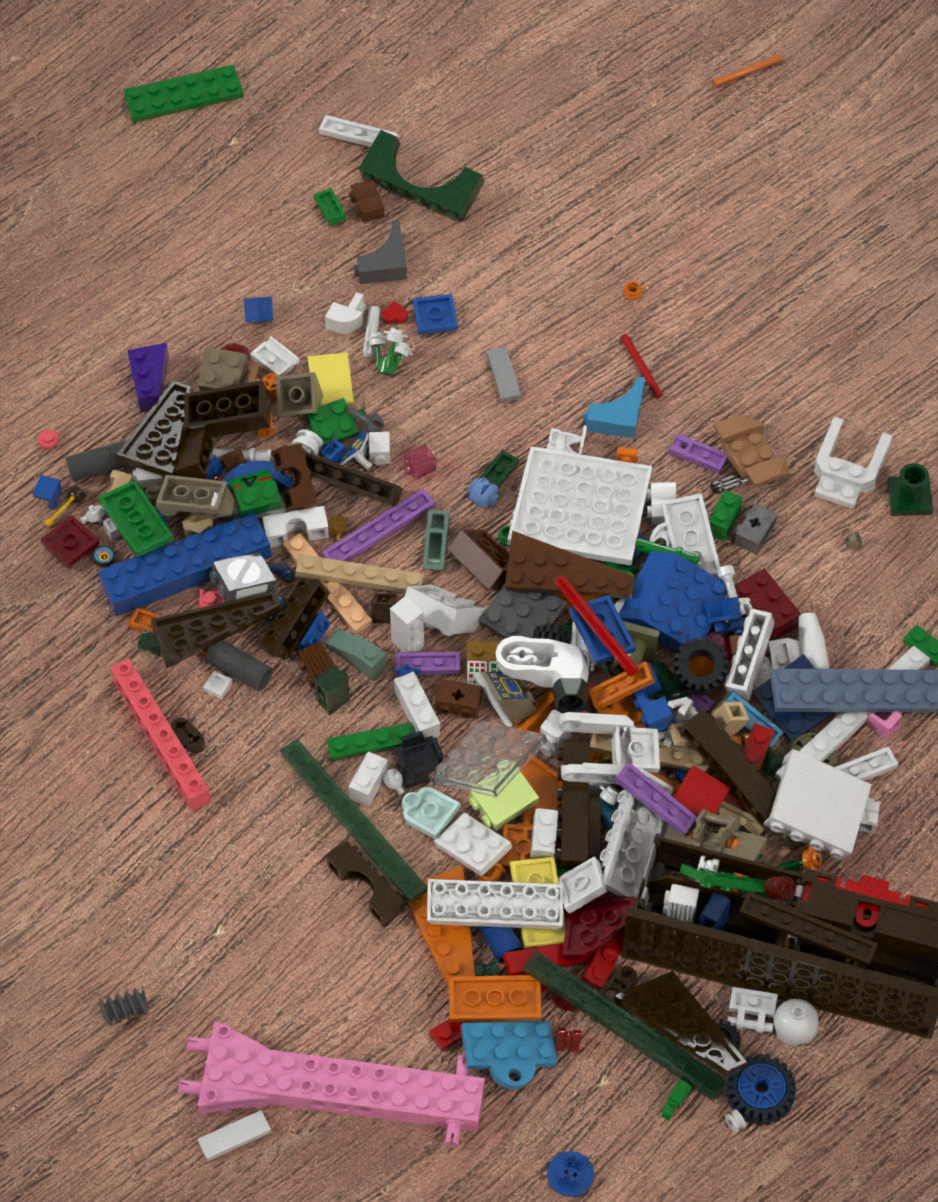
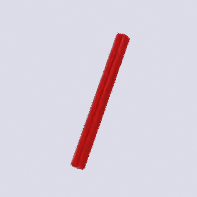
M559 576L555 580V585L625 672L631 677L635 676L639 672L637 665L566 577Z

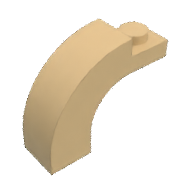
M723 702L719 709L712 714L716 724L725 730L730 737L741 730L749 721L742 702ZM671 723L668 730L674 746L693 748L680 732L684 723Z

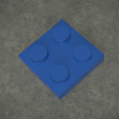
M452 294L413 299L418 335L458 331Z

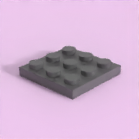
M504 585L479 622L504 639L512 636H523L532 639L534 629L537 626L551 624V627H553L568 606V603L553 593L506 590Z

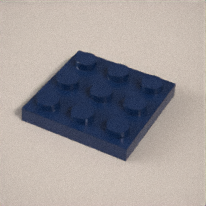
M803 654L784 669L815 668ZM771 678L752 691V695L775 724L784 732L783 734L790 742L810 731L834 713L775 712Z

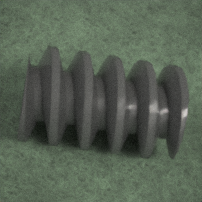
M143 986L141 993L134 988L133 996L128 991H124L123 999L119 993L115 994V1001L110 996H107L105 1004L101 998L98 999L103 1018L109 1025H113L114 1017L120 1023L122 1015L127 1020H130L132 1012L136 1018L139 1017L140 1010L145 1015H148V1003Z

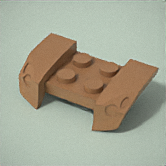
M735 415L713 424L714 429L721 437V449L742 479L749 477L753 485L757 486L776 478L790 476L786 456L777 457L762 437L764 436V425L760 421L754 420L750 415Z

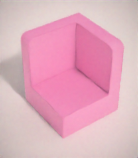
M896 710L891 716L885 712H876L875 714L871 712L868 715L866 725L887 740L900 726L902 715Z

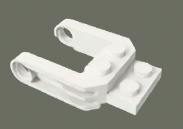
M834 416L815 461L814 472L820 480L814 496L854 509L860 493L865 494L873 491L890 449L893 435L882 433L870 465L866 469L861 465L831 457L838 441L841 425H844V419Z
M567 712L559 716V728L562 731L613 735L611 740L613 764L583 763L582 765H562L561 778L569 782L618 784L614 779L627 762L647 772H659L658 729L636 728L634 722L626 715Z

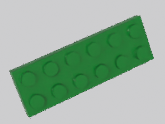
M234 64L123 89L133 123L244 97Z

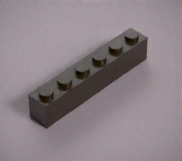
M306 452V463L311 472V478L391 507L398 504L403 488L399 485Z
M702 709L683 724L680 729L681 734L725 785L730 787L731 792L766 831L770 827L763 824L770 817L777 793L774 791L770 781L761 776L757 766L748 761L743 750L735 746L730 740L729 734L716 724L715 718Z
M564 740L563 747L558 748V761H562L564 766L590 763V741ZM558 768L557 781H561V788H557V801H561V808L557 807V821L561 822L560 828L557 827L556 841H560V848H556V861H560V869L572 870L588 860L589 783L565 781L561 778V768Z

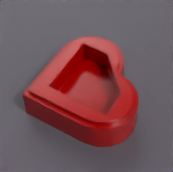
M393 301L383 310L382 320L386 324H393L395 322L403 324L408 320V311L396 301Z

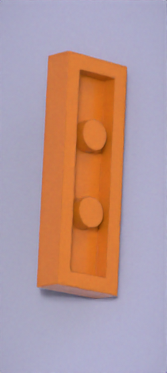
M645 661L637 665L639 672L633 677L623 672L589 689L594 708L599 711L655 683L649 664Z

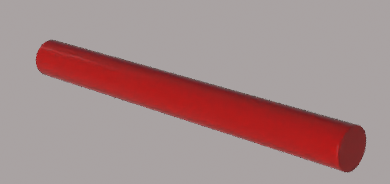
M623 334L620 338L656 399L663 396L662 391L628 334Z

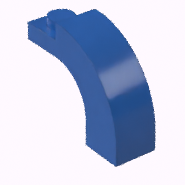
M252 461L241 464L232 469L221 480L227 482L228 489L232 494L228 480L268 469L280 493L290 489L293 485V479L288 476L285 477L284 470L276 471L274 463L269 461Z

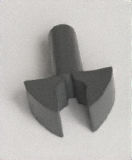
M350 407L347 411L348 415L365 424V431L368 434L369 432L382 431L376 428L373 423L380 428L385 425L382 418L376 412L372 417H368L353 407Z

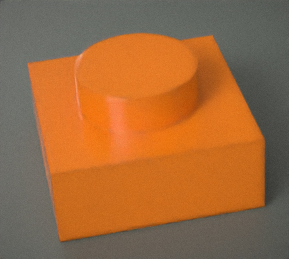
M618 447L616 460L637 464L638 449Z

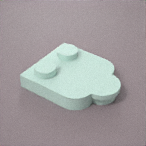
M424 787L417 793H407L401 803L405 822L434 839L443 832L461 808L458 801L431 787Z

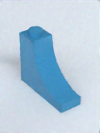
M637 376L632 389L615 401L590 403L589 411L585 410L583 422L587 426L586 431L634 439L645 389V378Z

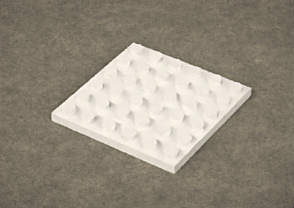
M530 447L507 545H511L513 530L585 558L632 565L652 466Z

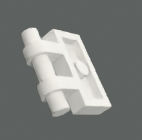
M732 987L729 1011L737 1012L738 1015L737 1017L728 1016L727 1021L731 1022V1026L735 1025L739 1030L747 1028L756 1030L757 1033H763V1031L772 1033L773 1023L765 1022V1017L774 1018L778 994ZM744 1015L758 1016V1021L744 1019Z

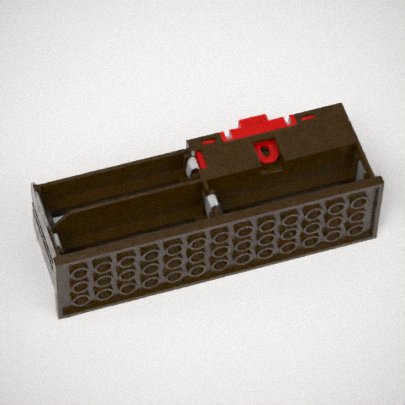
M656 833L634 907H628L622 949L623 958L731 987L778 994L777 999L784 1001L802 999L809 1002L815 1009L930 1040L932 1039L938 1019V902L908 894L906 897L900 898V892L888 890L889 881L862 875L861 882L847 879L846 883H842V877L808 868H805V872L802 874L660 837L659 833ZM701 856H705L706 861L720 860L718 873L734 874L736 872L750 878L769 881L781 887L779 896L769 894V896L787 900L784 906L878 943L869 967L866 966V969L843 963L846 957L739 915L746 897L745 894L721 890L714 886L713 888H706L700 886L699 882L672 875L662 876L663 869L680 872L682 864L698 869ZM672 884L699 889L694 923L662 915L666 890L671 891ZM713 893L723 894L731 902L730 918L723 931L702 926L699 922V917ZM652 908L660 914L651 912Z

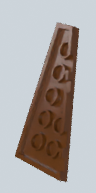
M512 530L505 582L506 590L563 594L555 585V580L562 575L566 577L579 595L600 597L609 595L615 598L632 599L634 588L633 575Z

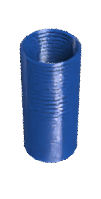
M478 926L498 963L505 964L502 958L504 953L523 950L511 927Z

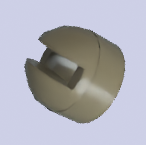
M858 531L848 534L845 538L848 548L857 549L863 546Z

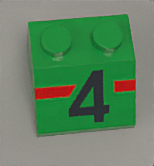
M268 469L228 480L232 495L236 499L235 504L240 517L252 512L258 515L281 507V498L276 482Z

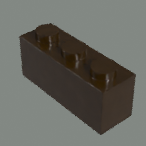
M206 427L183 434L175 468L176 476L207 479L215 442Z

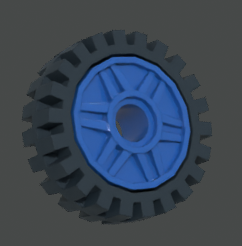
M756 1054L755 1058L752 1055L746 1058L747 1068L730 1075L728 1078V1103L732 1106V1111L736 1109L743 1119L746 1118L747 1123L750 1124L754 1121L757 1122L756 1125L762 1126V1123L771 1125L772 1121L775 1123L780 1121L781 1117L784 1118L788 1111L791 1110L795 1099V1078L792 1077L791 1070H787V1065L784 1062L780 1064V1059L776 1057L774 1060L770 1059L771 1055H765V1058L761 1057V1054ZM763 1087L766 1089V1092H758L756 1088Z

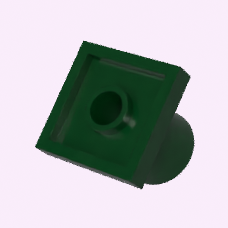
M917 463L907 464L901 469L900 476L888 477L887 484L891 516L933 514L929 472L923 465Z

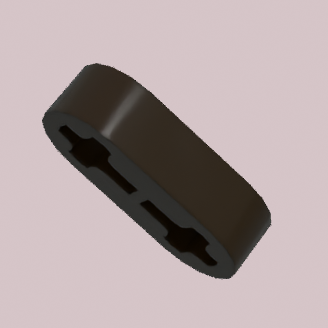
M177 718L172 722L171 728L187 751L193 754L203 751L205 748L204 736L187 719ZM177 727H185L186 733H184L182 730L177 731ZM190 738H192L195 742L199 741V744H191Z

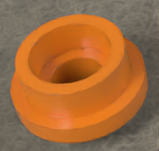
M636 281L628 282L623 288V295L629 300H637L643 294L642 286Z

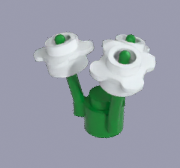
M391 327L390 331L384 330L387 336H383V333L375 332L371 334L370 338L365 339L366 342H369L370 347L376 349L375 367L379 368L378 373L393 376L394 372H397L400 359H407L408 356L412 355L410 346L402 342L403 337L407 338L408 335L402 334L403 330L398 327ZM385 340L392 341L389 356L383 357L381 360L380 347L386 346Z

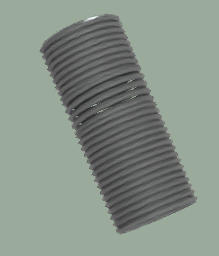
M122 440L100 448L90 449V451L66 456L72 481L107 472V470L112 471L128 466L129 464L117 461L116 454L126 441Z
M225 640L210 646L206 653V661L257 691L263 690L272 677V667Z

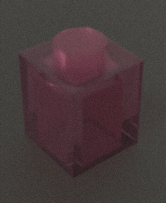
M424 444L404 455L403 468L407 475H411L416 481L436 470V458Z

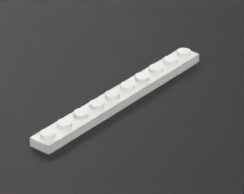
M913 646L889 669L922 670L929 664L930 658ZM841 712L799 752L823 762L867 721L868 715L871 712ZM783 765L775 774V778L780 782L786 765Z

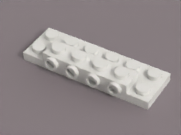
M637 768L669 795L672 794V786L644 769ZM623 790L617 797V802L620 803L618 810L611 817V821L614 822L613 827L606 834L607 848L600 854L601 868L604 869L603 879L607 890L619 897L635 896L637 898L656 833L660 834L664 820L627 790Z

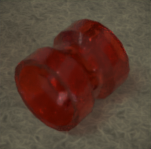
M770 877L765 881L764 891L770 899H790L795 894L796 885L790 877Z
M558 1027L556 1050L570 1049L571 1052L579 1053L581 1030L567 1031L566 1028Z

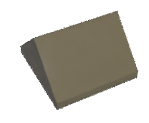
M315 372L276 376L278 417L318 413L324 395Z

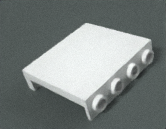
M792 749L784 756L782 764L786 766L770 817L763 825L770 827L774 832L790 836L794 841L808 844L817 851L830 854L834 859L844 860L852 853L871 784Z

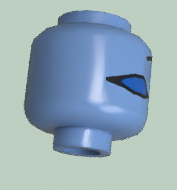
M486 478L475 479L467 491L469 499L481 508H487L490 505L494 506L500 497L497 495L498 486Z

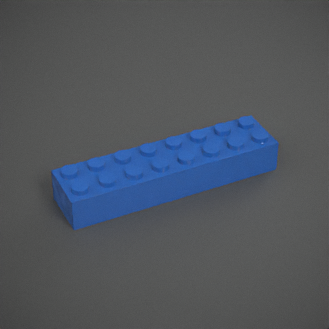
M252 512L201 533L159 547L138 558L133 557L98 570L101 586L115 616H119L135 610L137 607L140 608L211 581L210 571H212V565L215 561L260 552L264 560L272 557L271 545L255 512Z

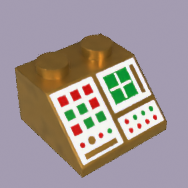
M467 641L466 683L479 685L474 675L480 671L482 673L502 672L497 666L495 654L497 646L501 642Z

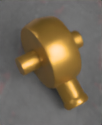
M333 516L328 521V530L333 535H336L337 542L342 540V534L347 528L346 521L341 516Z

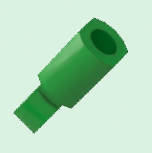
M678 1080L668 1096L667 1104L662 1110L661 1117L670 1121L677 1108L680 1109L692 1088L690 1084L683 1080Z

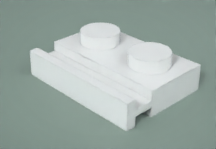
M272 336L269 337L267 342L264 341L250 353L251 359L255 362H260V366L269 373H275L279 376L286 375L293 369V366L300 363V359Z

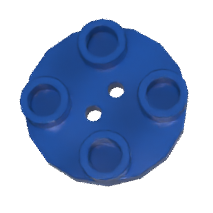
M567 1151L558 1154L548 1166L547 1177L549 1186L562 1196H583L593 1183L594 1170L592 1163L579 1152Z

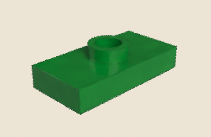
M332 188L313 194L314 200L329 226L347 220V215Z

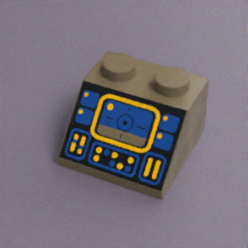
M484 672L482 674L496 699L515 725L537 712L533 705L536 700L530 691H525L528 687L523 680L512 678L503 674V672Z

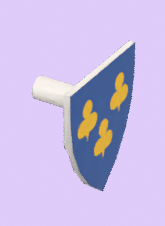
M362 431L347 448L348 452L337 462L338 464L343 465L353 457L366 470L372 466V463L364 457L369 449L368 444H366L368 440V433L366 431Z

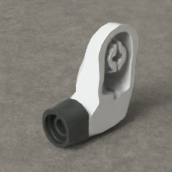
M523 636L506 638L497 646L495 653L496 662L503 674L515 679L530 681L539 686L552 687L555 707L560 713H581L585 710L589 693V671L587 660L583 651L578 646L556 640L530 639Z

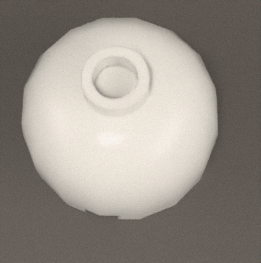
M790 999L783 1002L777 1008L773 1018V1026L777 1037L784 1043L792 1046L811 1042L819 1028L818 1013L814 1006L802 999Z

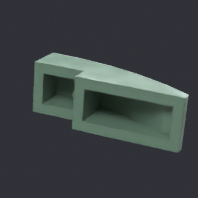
M428 509L423 569L444 571L449 511Z

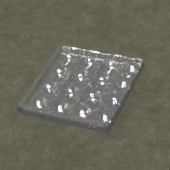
M479 721L460 743L449 752L446 758L436 766L435 771L429 775L432 783L497 797L548 740L545 734Z

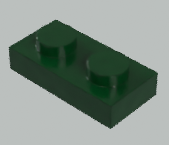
M501 450L480 478H486L497 485L499 489L518 466L519 459Z

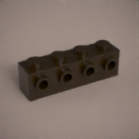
M301 578L290 597L286 600L280 613L276 616L270 629L266 632L260 644L271 657L290 658L330 592L319 579Z

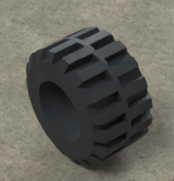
M696 637L691 642L687 640L684 646L679 647L674 659V675L677 678L678 684H681L685 691L688 689L694 695L695 692L700 693L699 695H704L705 692L711 694L714 689L718 690L721 684L725 682L728 672L727 654L723 652V647L720 644L716 645L715 640L711 639V641H708L707 637H702V640H698V637ZM697 656H705L713 662L714 669L709 675L699 677L689 671V661Z

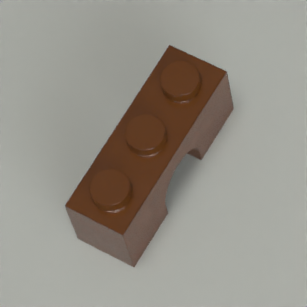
M299 443L272 450L271 455L275 470H287L293 477L291 488L281 491L286 511L317 504L316 492L312 487L311 472L307 467L306 452L302 448V444Z

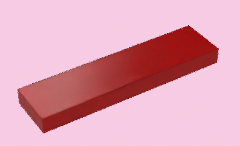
M564 943L507 952L503 954L502 958L508 975L514 976L589 963L592 955L587 959L564 960L562 956Z

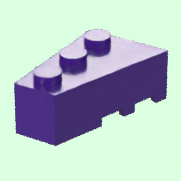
M167 343L127 350L140 413L150 411L163 394L167 362L169 360Z

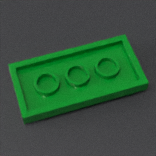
M136 480L98 496L99 503L136 558L174 541L173 534Z

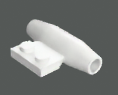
M804 613L799 616V641L785 638L768 642L773 669H784L803 654L815 669H830L824 635L815 613Z

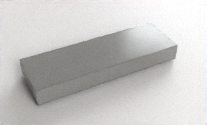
M507 348L487 350V358L501 403L521 399V393Z

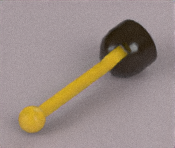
M74 485L68 491L67 496L69 500L50 519H46L45 525L47 527H51L53 521L71 503H79L86 497L85 493L78 486Z

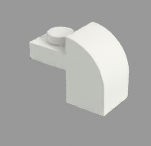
M356 292L348 307L333 302L325 316L326 329L341 334L357 331L363 325V313L366 308L364 295Z

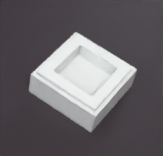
M213 671L203 686V691L223 699L233 681Z

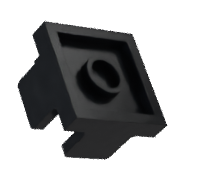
M422 731L403 736L401 738L402 745L392 748V755L402 775L406 789L447 776L443 763V753L436 737L424 738Z

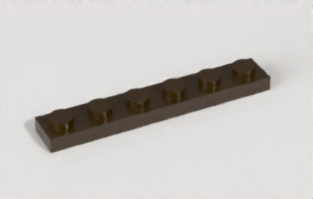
M749 891L739 911V915L868 967L878 945L876 942Z

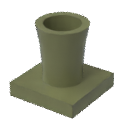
M623 621L636 647L635 652L628 654L636 665L641 664L642 661L654 664L660 631ZM615 659L611 665V670L617 676L625 672V670Z

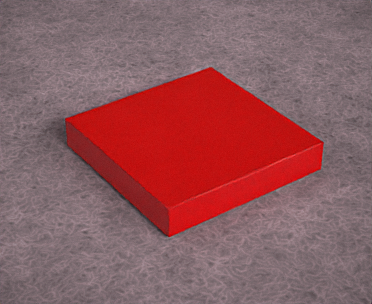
M692 765L673 798L697 817L703 809L716 814L730 787Z

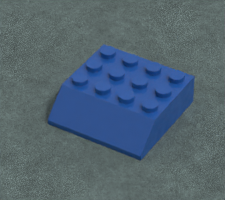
M651 551L634 582L632 599L626 598L618 614L622 621L660 631L658 644L676 654L679 647L684 646L687 640L691 642L693 638L698 637V640H702V637H706L712 623H708L705 603L723 600L728 592L725 582L680 555Z

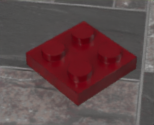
M73 515L40 539L41 544L68 569L100 545L99 539Z

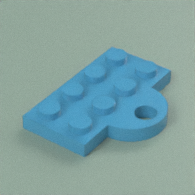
M550 1021L463 1023L461 1025L467 1069H489L492 1078L504 1088L521 1089L531 1081L536 1067H555L557 1065ZM509 1073H516L519 1076V1081H512L509 1078Z

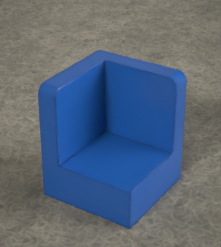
M272 296L244 298L245 321H272Z
M40 475L32 493L33 497L47 500L49 508L54 510L62 493L60 479Z
M738 597L705 603L708 623L741 618Z

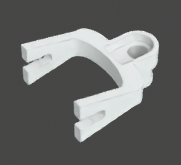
M687 697L669 701L667 704L673 709L680 706L675 718L677 723H685L698 713L695 711L696 708L693 707V701ZM669 730L658 732V741L664 738L666 740H664L663 744L670 747L673 740Z

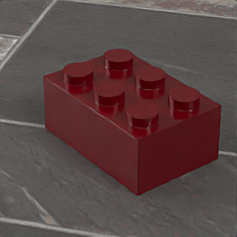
M765 568L734 585L738 598H749V603L753 609L772 613L775 624L769 641L777 640L799 627V616L801 613Z

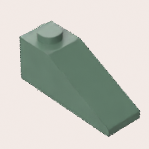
M338 629L324 643L325 646L371 680H374L387 666L385 652L370 641Z

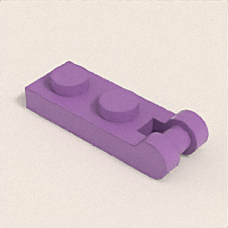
M680 434L676 435L674 445H671L668 449L670 456L674 458L680 457L718 474L721 473L728 460L724 452Z

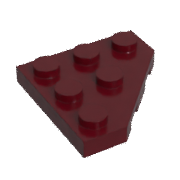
M597 897L570 914L567 912L562 953L564 960L587 959L625 928L628 907H634L636 897Z

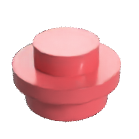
M44 430L38 436L39 444L45 449H53L59 441L58 434L54 430Z

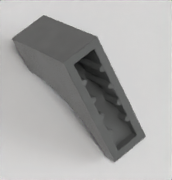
M399 220L391 221V233L387 241L380 248L372 253L357 256V265H354L355 277L359 276L360 284L407 279V267Z

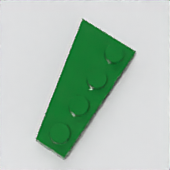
M682 864L680 873L700 881L699 885L706 888H713V885H717L721 890L731 892L732 888H735L737 892L743 894L753 891L756 892V895L769 898V894L779 896L781 888L769 881L741 876L740 879L739 876L730 873H718L701 867L698 870L687 864Z

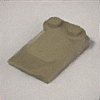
M166 475L156 501V509H159L160 513L165 516H174L179 511L231 516L236 499L230 493L225 481Z

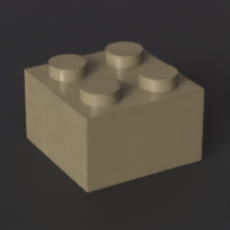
M206 347L197 384L200 391L244 384L249 363L246 354Z

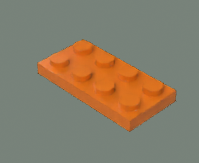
M540 975L449 977L450 1022L541 1021Z

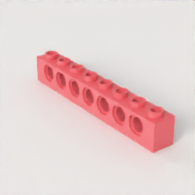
M128 658L110 667L114 684L191 812L210 803L211 799L207 785L131 660Z

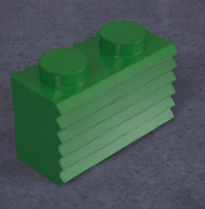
M727 490L723 491L713 513H711L708 519L713 538L721 541L726 540L741 511L743 501L741 496Z

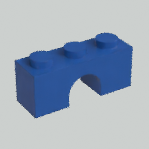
M648 662L655 683L635 692L636 698L633 701L638 712L643 711L644 716H641V720L645 728L658 729V732L667 729L671 723H677L670 706L667 705L668 702L665 696L658 700H650L652 694L662 688Z

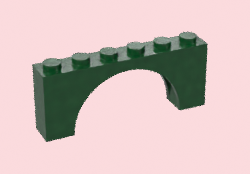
M380 129L359 167L362 178L365 181L373 179L374 182L378 183L385 190H394L397 195L403 198L406 196L412 198L418 205L425 204L434 212L439 213L441 211L452 220L458 219L463 221L485 182L482 174L464 167L455 179L445 185L433 188L412 185L400 176L396 168L397 152L401 145L398 137Z

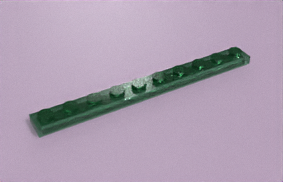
M298 738L280 750L282 757L410 904L428 892L426 884Z
M536 950L523 967L524 972L666 1070L690 1084L695 1090L711 1101L715 1099L726 1083V1080L539 951Z

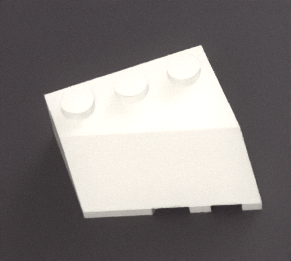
M434 585L408 586L405 596L423 611L424 625L430 628H437L441 634L446 636L474 632L480 625L479 620L489 607H477L474 605L475 601L455 598V593Z

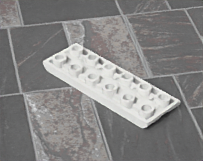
M428 879L427 922L439 925L559 929L563 927V884Z

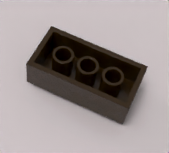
M262 380L185 393L184 428L186 432L189 433L206 427L211 437L270 428V392Z

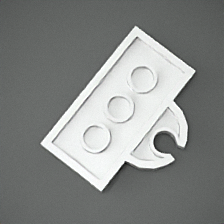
M702 493L661 502L665 522L659 524L652 531L650 541L655 543L657 540H663L667 547L674 549L681 547L684 551L694 554L698 552L700 557L697 566L713 576L718 575L717 569L721 567Z

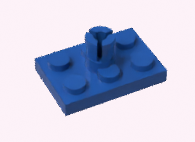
M606 595L586 602L627 654L635 652L636 647L610 596ZM570 607L569 613L595 665L615 659L576 609Z

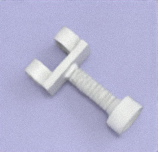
M727 565L717 569L719 579L725 582L729 598L737 597L732 579L735 576L733 566ZM738 598L741 616L745 613L748 616L752 608L749 603L750 599Z

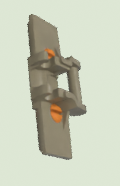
M705 809L701 811L686 834L682 836L670 826L663 837L752 861L758 859L768 841L766 837L738 831L741 824L739 817H725L710 813L709 810ZM712 822L725 825L726 827H721L718 833H713L709 831L710 828L707 823Z

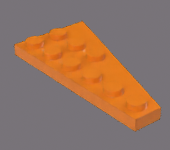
M463 865L429 879L464 880ZM428 879L402 889V895L449 989V977L475 976L470 926L439 925L427 922Z

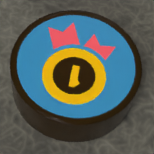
M101 546L93 553L94 563L101 568L109 567L114 562V552L107 546Z

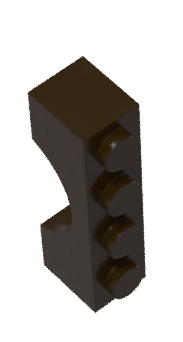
M346 841L326 856L327 866L341 881L357 879L369 885L373 891L369 901V912L383 927L404 912L405 900L398 891L394 892L386 877L383 875L380 877L376 872L375 866L371 861H366L362 857V853L357 846H352Z

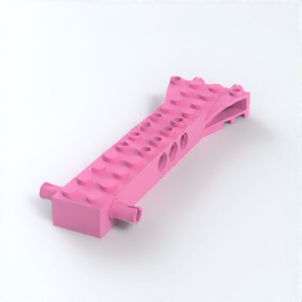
M214 1021L212 1036L209 1039L192 1036L188 1038L187 1051L204 1052L208 1056L203 1080L199 1082L180 1079L181 1084H179L178 1093L199 1096L197 1107L200 1117L207 1116V1113L221 1111V1113L229 1112V1109L241 1107L242 1109L273 1104L447 1128L444 1144L451 1147L453 1138V1148L459 1147L461 1130L478 1132L485 1078L469 1076L470 1069L466 1067V1060L463 1065L464 1055H460L457 1058L456 1074L270 1050L257 1041Z

